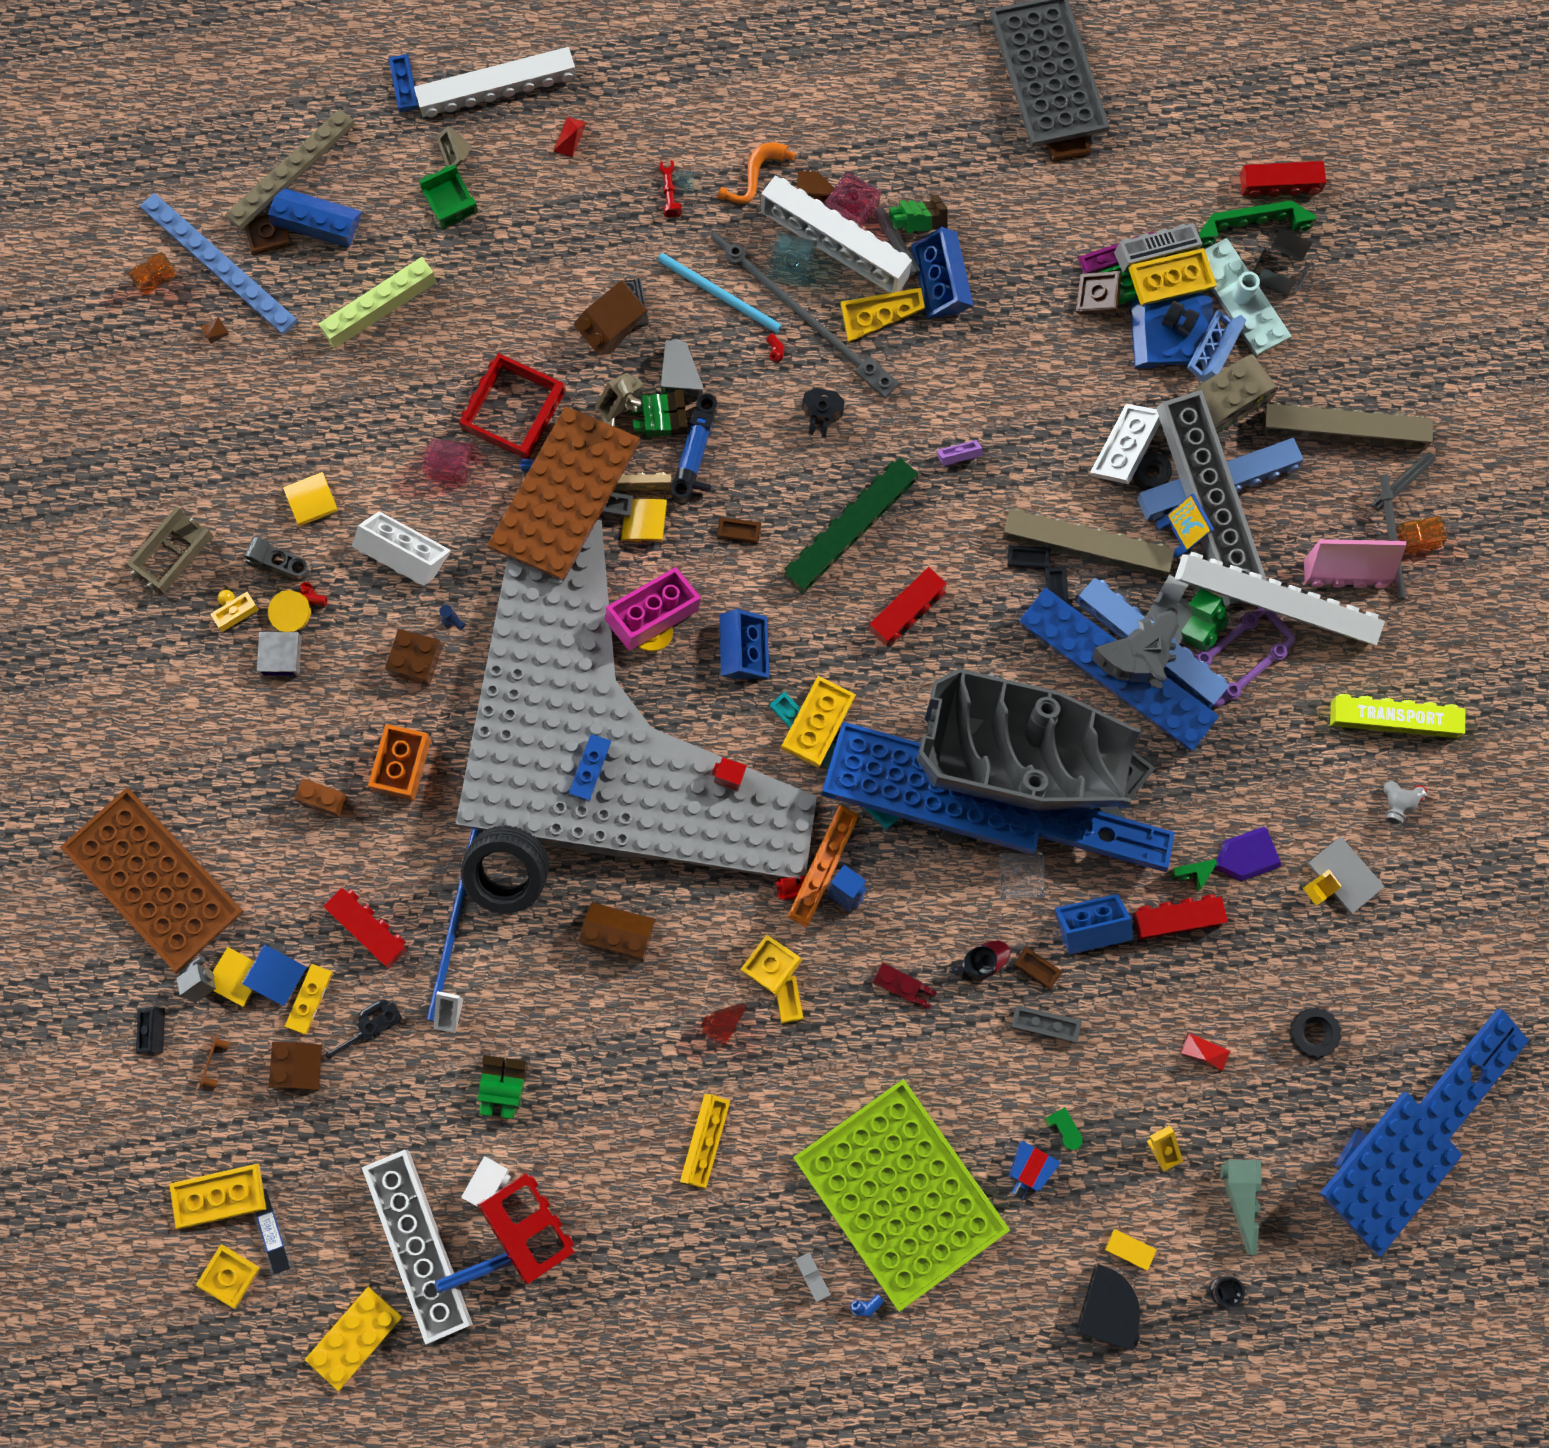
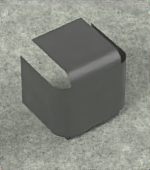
M1280 229L1271 248L1303 261L1313 242ZM1264 247L1253 269L1254 273L1265 251ZM1313 259L1308 266H1305L1294 293L1299 290ZM1265 268L1262 269L1259 275L1261 285L1285 295L1289 294L1296 282Z

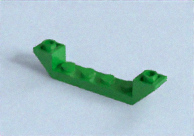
M1285 201L1213 213L1198 235L1202 242L1201 247L1208 248L1215 244L1218 237L1217 230H1225L1229 226L1237 225V227H1244L1248 223L1256 222L1257 224H1263L1268 220L1276 219L1281 221L1289 217L1292 231L1306 232L1313 227L1317 218L1315 214L1295 202Z

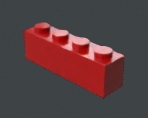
M1324 161L1243 165L1240 172L1242 196H1249L1251 198L1260 195L1275 197L1280 194L1295 196L1300 193L1315 195L1322 192L1327 183Z
M928 567L869 623L868 630L886 647L890 643L895 644L902 635L900 633L905 628L907 630L911 629L917 622L915 619L920 614L924 616L931 609L932 606L930 604L934 600L938 602L944 597L947 583Z
M341 887L323 907L381 963L390 969L408 950L404 946L406 941L397 933L393 936L388 931L391 927L382 918L377 921L372 916L375 912L366 903L363 906L358 903L357 900L360 897L351 889L346 891Z
M1215 894L1202 896V900L1194 901L1193 898L1180 900L1181 904L1172 905V902H1164L1159 904L1158 908L1152 909L1150 905L1138 907V911L1132 914L1138 940L1225 925L1228 923L1222 896L1215 897Z

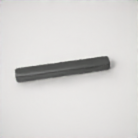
M883 207L877 208L873 214L893 248L898 252H904L912 260L910 276H917L921 271L899 232L894 228V224L890 221Z
M1427 452L1390 486V490H1393L1394 498L1434 463L1436 457L1431 452ZM1380 496L1372 503V507L1376 511H1381L1384 508V503L1381 501Z

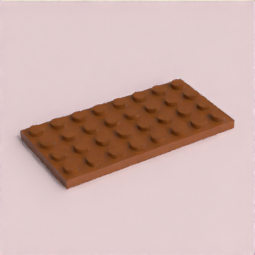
M565 406L488 542V548L564 581L640 443V437Z
M128 787L60 846L175 973H178L180 969L185 967L244 913L240 906Z

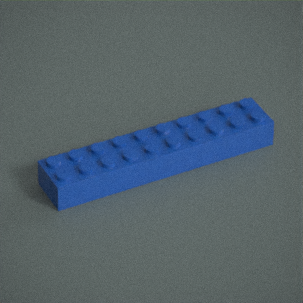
M1046 587L1019 620L1020 626L1190 752L1195 749L1219 717L1218 714L1168 677H1166L1164 682H1161L1163 685L1162 689H1156L1148 682L1121 681L1103 671L1091 659L1095 647L1117 640Z

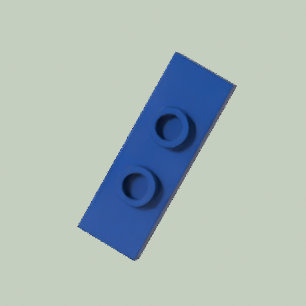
M590 734L570 788L569 796L590 802L610 748L611 740Z

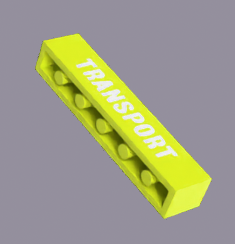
M1339 694L1331 701L1330 726L1460 738L1465 734V709L1458 708L1457 705L1453 704L1445 705L1444 707L1437 706L1436 703L1432 702L1415 704V701L1412 700L1394 702L1391 698L1372 700L1370 696L1351 698L1349 694Z

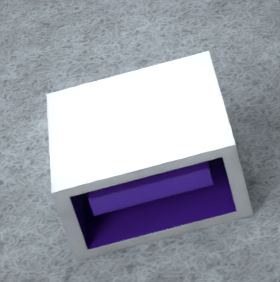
M259 632L257 672L260 676H299L302 637L298 632Z

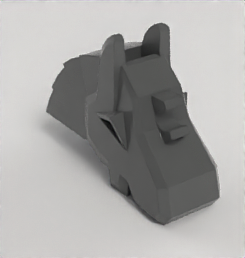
M1171 610L1155 615V623H1152L1149 618L1138 620L1139 628L1135 629L1128 638L1095 647L1091 659L1103 671L1116 677L1118 680L1148 682L1152 687L1162 689L1163 685L1161 682L1166 680L1164 668L1167 663L1176 660V655H1171L1169 650H1175L1176 644L1171 642L1177 632L1179 622L1177 614Z

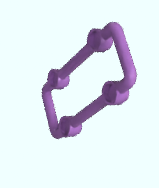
M1258 608L1253 613H1245L1237 627L1207 652L1200 651L1195 656L1197 660L1204 661L1210 665L1212 658L1245 630H1253L1258 625L1259 618L1263 615L1287 638L1284 643L1273 645L1269 655L1239 681L1229 683L1230 686L1213 707H1220L1228 700L1234 701L1241 695L1242 688L1274 661L1284 660L1288 650L1295 644L1296 637L1294 633L1275 613Z

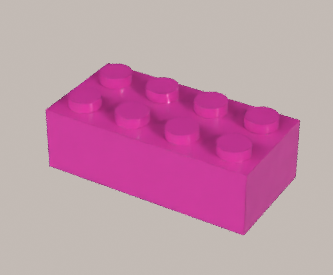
M677 567L606 606L605 621L630 651L699 611L701 597Z

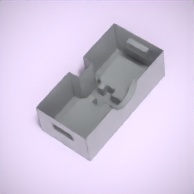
M810 1252L795 1259L815 1301L818 1302L831 1295Z

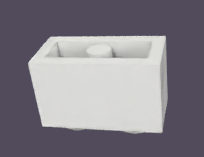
M484 1156L461 1198L477 1206V1203L489 1198L498 1192L501 1187L507 1186L511 1178L508 1175L510 1170Z

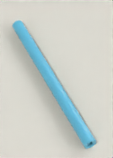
M664 253L659 255L657 262L774 333L777 334L781 329L782 325Z

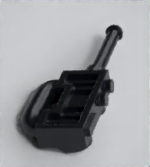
M380 999L364 1008L358 1017L359 1023H357L360 1032L355 1037L327 1052L326 1057L331 1059L332 1056L359 1040L372 1041L375 1039L374 1036L382 1035L384 1030L401 1022L403 1017L395 1003H390L386 999ZM382 1008L384 1013L372 1020L369 1019L368 1016Z

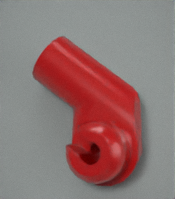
M772 333L766 338V341L772 347L769 358L772 362L779 363L783 359L785 347Z
M309 582L301 583L300 593L307 598L309 605H327V596L317 595Z

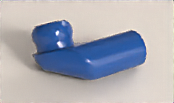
M876 1294L869 1302L854 1300L850 1305V1309L856 1316L871 1317L885 1301Z

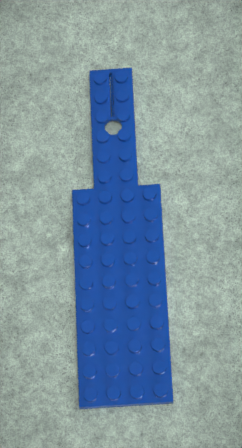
M842 722L821 796L1032 855L1036 851L1038 838L1040 837L1162 872H1167L1169 868L1175 834L1173 831L1090 808L1036 811L933 787L917 761V754L921 743ZM1102 829H1107L1114 837V840L1105 842L1099 838L1098 832Z

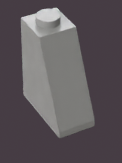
M679 339L666 340L661 380L662 394L675 393V390L683 389L684 396L699 397L703 394V385L687 343Z

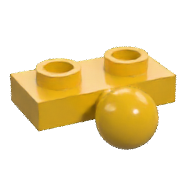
M222 590L217 597L222 607L210 615L220 631L224 632L259 609L248 592L235 599L233 592Z

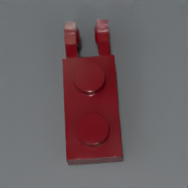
M883 962L872 982L906 1001L914 1002L926 1009H929L931 1004L926 1000L915 997L918 990L931 997H935L937 994L935 990L922 985V982Z

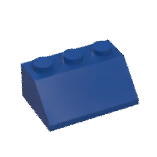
M741 609L719 614L721 676L731 679L769 678L767 616Z
M1118 894L1055 908L1062 940L1069 954L1133 940L1132 919Z

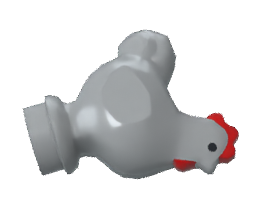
M1394 781L1386 782L1383 791L1387 795V803L1390 807V810L1386 812V822L1393 826H1402L1403 822L1406 821L1405 814L1413 813L1419 802L1427 797V789L1423 785H1415L1414 790L1410 791L1400 788Z

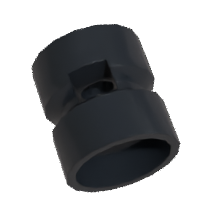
M1173 301L1161 325L1170 330L1177 329L1178 334L1188 338L1200 313L1192 309L1185 310L1184 305ZM1182 316L1186 317L1183 325L1179 324Z
M1219 1276L1210 1283L1209 1296L1216 1305L1236 1307L1244 1299L1245 1288L1237 1278Z

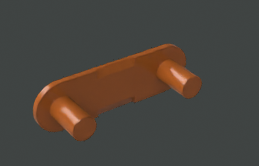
M218 1034L214 1036L198 1089H201L202 1085L212 1088L217 1086V1080L205 1078L214 1047L228 1050L230 1042L217 1039Z

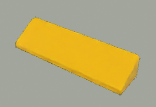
M704 1094L680 1182L706 1189L730 1100L711 1094Z

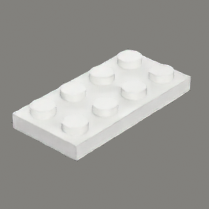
M1130 404L1125 405L1090 472L1093 477L1125 484L1130 483L1161 423L1156 409Z

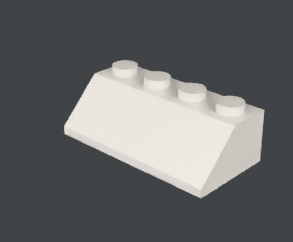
M380 511L358 525L352 547L359 550L362 554L374 558L380 564L394 569L398 574L405 575L415 583L423 586L434 579L451 551Z

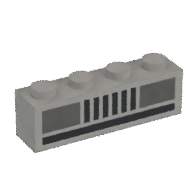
M1194 223L1188 225L1181 224L1173 229H1161L1157 233H1146L1138 238L1123 239L1119 242L1114 254L1124 274L1129 272L1128 268L1133 264L1201 248L1202 242Z

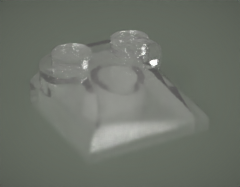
M1022 851L999 854L1001 899L1045 897L1043 852H1035L1034 855Z

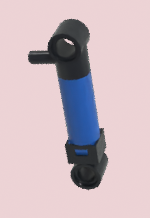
M710 393L701 394L697 399V410L693 411L688 436L675 479L671 484V496L677 504L688 503L692 498L693 489L708 493L711 490L710 484L696 481L706 444L714 425V417L717 414V400ZM706 404L712 406L710 409L702 408ZM685 489L687 492L685 494H678L676 491Z

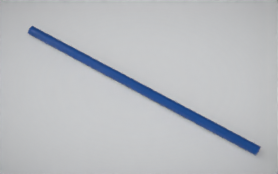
M472 829L468 848L476 836L480 834L481 830ZM461 877L428 1011L427 1020L434 1021L437 991H443L466 891Z

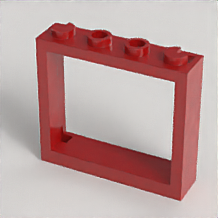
M498 353L492 362L490 361L486 375L480 378L479 388L476 393H472L466 411L463 410L461 412L462 416L459 423L462 430L517 456L529 459L566 392L565 383ZM502 369H506L551 390L521 446L472 424Z

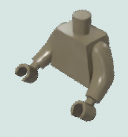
M625 373L607 383L595 405V408L602 414L604 423L615 427V417L624 410L629 409L637 412V406L641 405V400L636 397L643 387L640 379Z

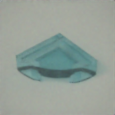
M674 170L677 184L688 192H694L695 172Z

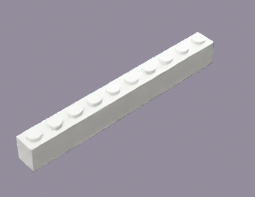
M1191 552L1190 555H1182L1175 580L1366 644H1378L1385 623L1384 620L1378 619V614L1368 611L1363 614L1359 612V608L1347 605L1345 608L1340 606V602L1327 598V601L1320 599L1321 595L1313 592L1304 594L1301 593V588L1289 585L1288 588L1281 586L1282 582L1269 578V581L1261 579L1262 575L1250 572L1249 575L1242 573L1243 569L1236 566L1224 567L1222 566L1223 562L1210 559V562L1203 560V555Z

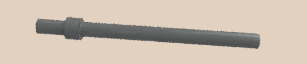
M1388 474L1380 475L1382 490L1380 498L1384 503L1389 541H1398L1392 504L1394 499L1393 490H1390ZM1401 562L1395 577L1397 599L1406 598Z

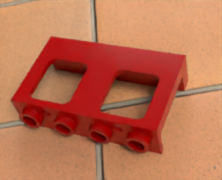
M523 1173L520 1175L521 1177L476 1205L523 1282L529 1284L575 1252L572 1248L574 1246L572 1239L568 1234L564 1235L560 1229L562 1226L560 1219L556 1214L552 1216L549 1211V1201L544 1195L540 1196L538 1193L536 1180L532 1175L528 1176L527 1173ZM523 1186H527L539 1209L515 1224L502 1206V1201ZM551 1225L562 1243L563 1249L539 1264L527 1247L526 1241L545 1227Z

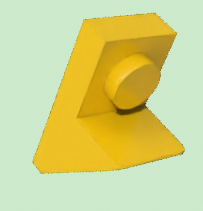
M1170 1126L1150 1136V1140L1147 1143L1163 1172L1183 1162L1175 1133Z

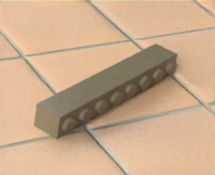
M1272 402L1266 404L1262 411L1261 434L1427 449L1433 442V419L1422 415L1409 417L1404 414L1387 415L1383 412L1365 413L1362 410L1343 411L1341 408L1323 409L1320 406L1302 407L1299 404L1288 406Z
M1022 509L1009 510L1002 539L1034 547L1051 548V551L1162 578H1167L1170 573L1175 550L1166 544H1152L1146 539L1139 538L1136 540L1128 538L1127 535L1121 533L1115 535L1108 533L1105 529H1091L1080 523L1074 525L1067 523L1063 519L1057 518L1054 520L1046 518L1043 514H1029Z

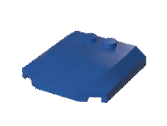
M1198 292L1144 306L1140 305L1139 299L1130 301L1134 367L1155 368L1156 365H1188L1213 318L1212 298ZM1173 301L1184 305L1185 310L1192 309L1200 313L1188 338L1178 334L1177 329L1170 330L1161 325ZM1182 316L1179 324L1183 325L1186 317ZM1212 333L1213 343H1216L1215 333ZM1204 347L1206 357H1210L1208 347ZM1197 362L1196 367H1202L1201 362Z

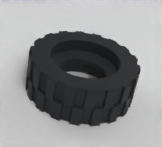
M1306 1009L1293 1018V1022L1290 1023V1042L1294 1045V1049L1298 1050L1303 1056L1321 1058L1333 1053L1334 1049L1340 1044L1342 1030L1338 1024L1339 1021L1335 1019L1332 1013L1327 1012L1325 1009ZM1311 1022L1321 1024L1326 1031V1037L1320 1044H1312L1305 1038V1027Z

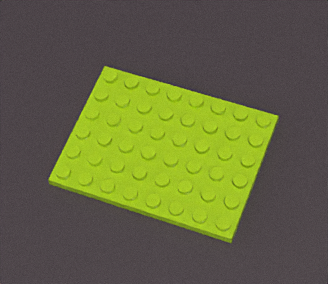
M904 1079L793 1157L898 1312L1010 1231Z

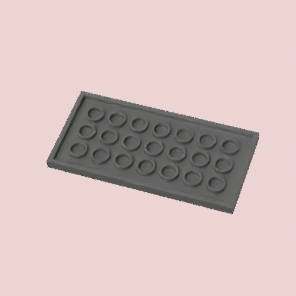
M1032 0L990 9L991 20L1031 147L1108 132L1110 126L1069 0Z

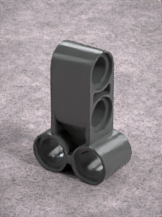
M252 537L244 555L246 558L245 562L252 567L254 565L258 566L260 570L265 568L295 581H301L307 577L308 566L304 559L270 546L269 542L261 538ZM277 557L284 560L281 565H275L272 561ZM297 565L304 568L301 573H295L292 569Z

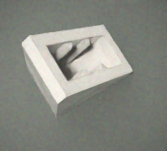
M437 991L434 1029L456 1033L463 998L458 995Z

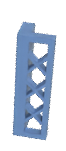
M1221 310L1216 311L1187 366V369L1201 382H1205L1220 373L1246 319L1239 315L1231 320ZM1219 319L1226 325L1224 329H1220ZM1212 333L1216 334L1217 343H1213ZM1204 347H1208L1210 357H1206ZM1197 362H1201L1203 371L1195 366Z

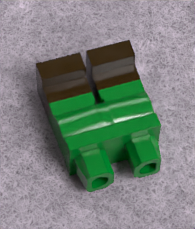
M939 195L930 196V201L917 203L916 201L906 202L901 200L898 207H889V219L891 222L893 221L894 228H904L907 234L913 233V229L915 231L937 230L940 227L948 229V209Z
M683 389L675 390V393L642 395L641 405L637 406V412L632 411V415L643 414L644 419L633 420L634 434H646V438L687 434L688 426Z
M483 1055V1068L477 1099L480 1103V1115L492 1117L494 1105L502 1106L501 1118L513 1120L516 1109L520 1108L528 1062L509 1058L505 1060L502 1057Z

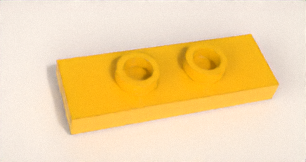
M311 964L285 1027L307 1035L332 977V971Z

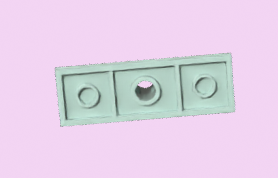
M1226 238L1206 248L1205 252L1217 284L1211 290L1231 320L1239 315L1246 319L1240 334L1255 357L1289 340L1292 336L1260 289L1258 275L1247 269L1229 240Z

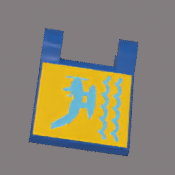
M1194 493L1189 495L1169 514L1155 522L1158 530H1162L1165 526L1166 528L1171 526L1181 543L1174 550L1173 557L1175 559L1181 555H1187L1195 545L1214 531Z

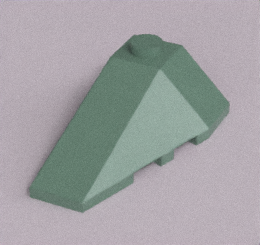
M1225 1160L1224 1165L1220 1167V1177L1224 1179V1185L1247 1255H1257L1259 1226L1255 1222V1217L1258 1216V1212L1260 1213V1204L1256 1194L1258 1191H1261V1160Z

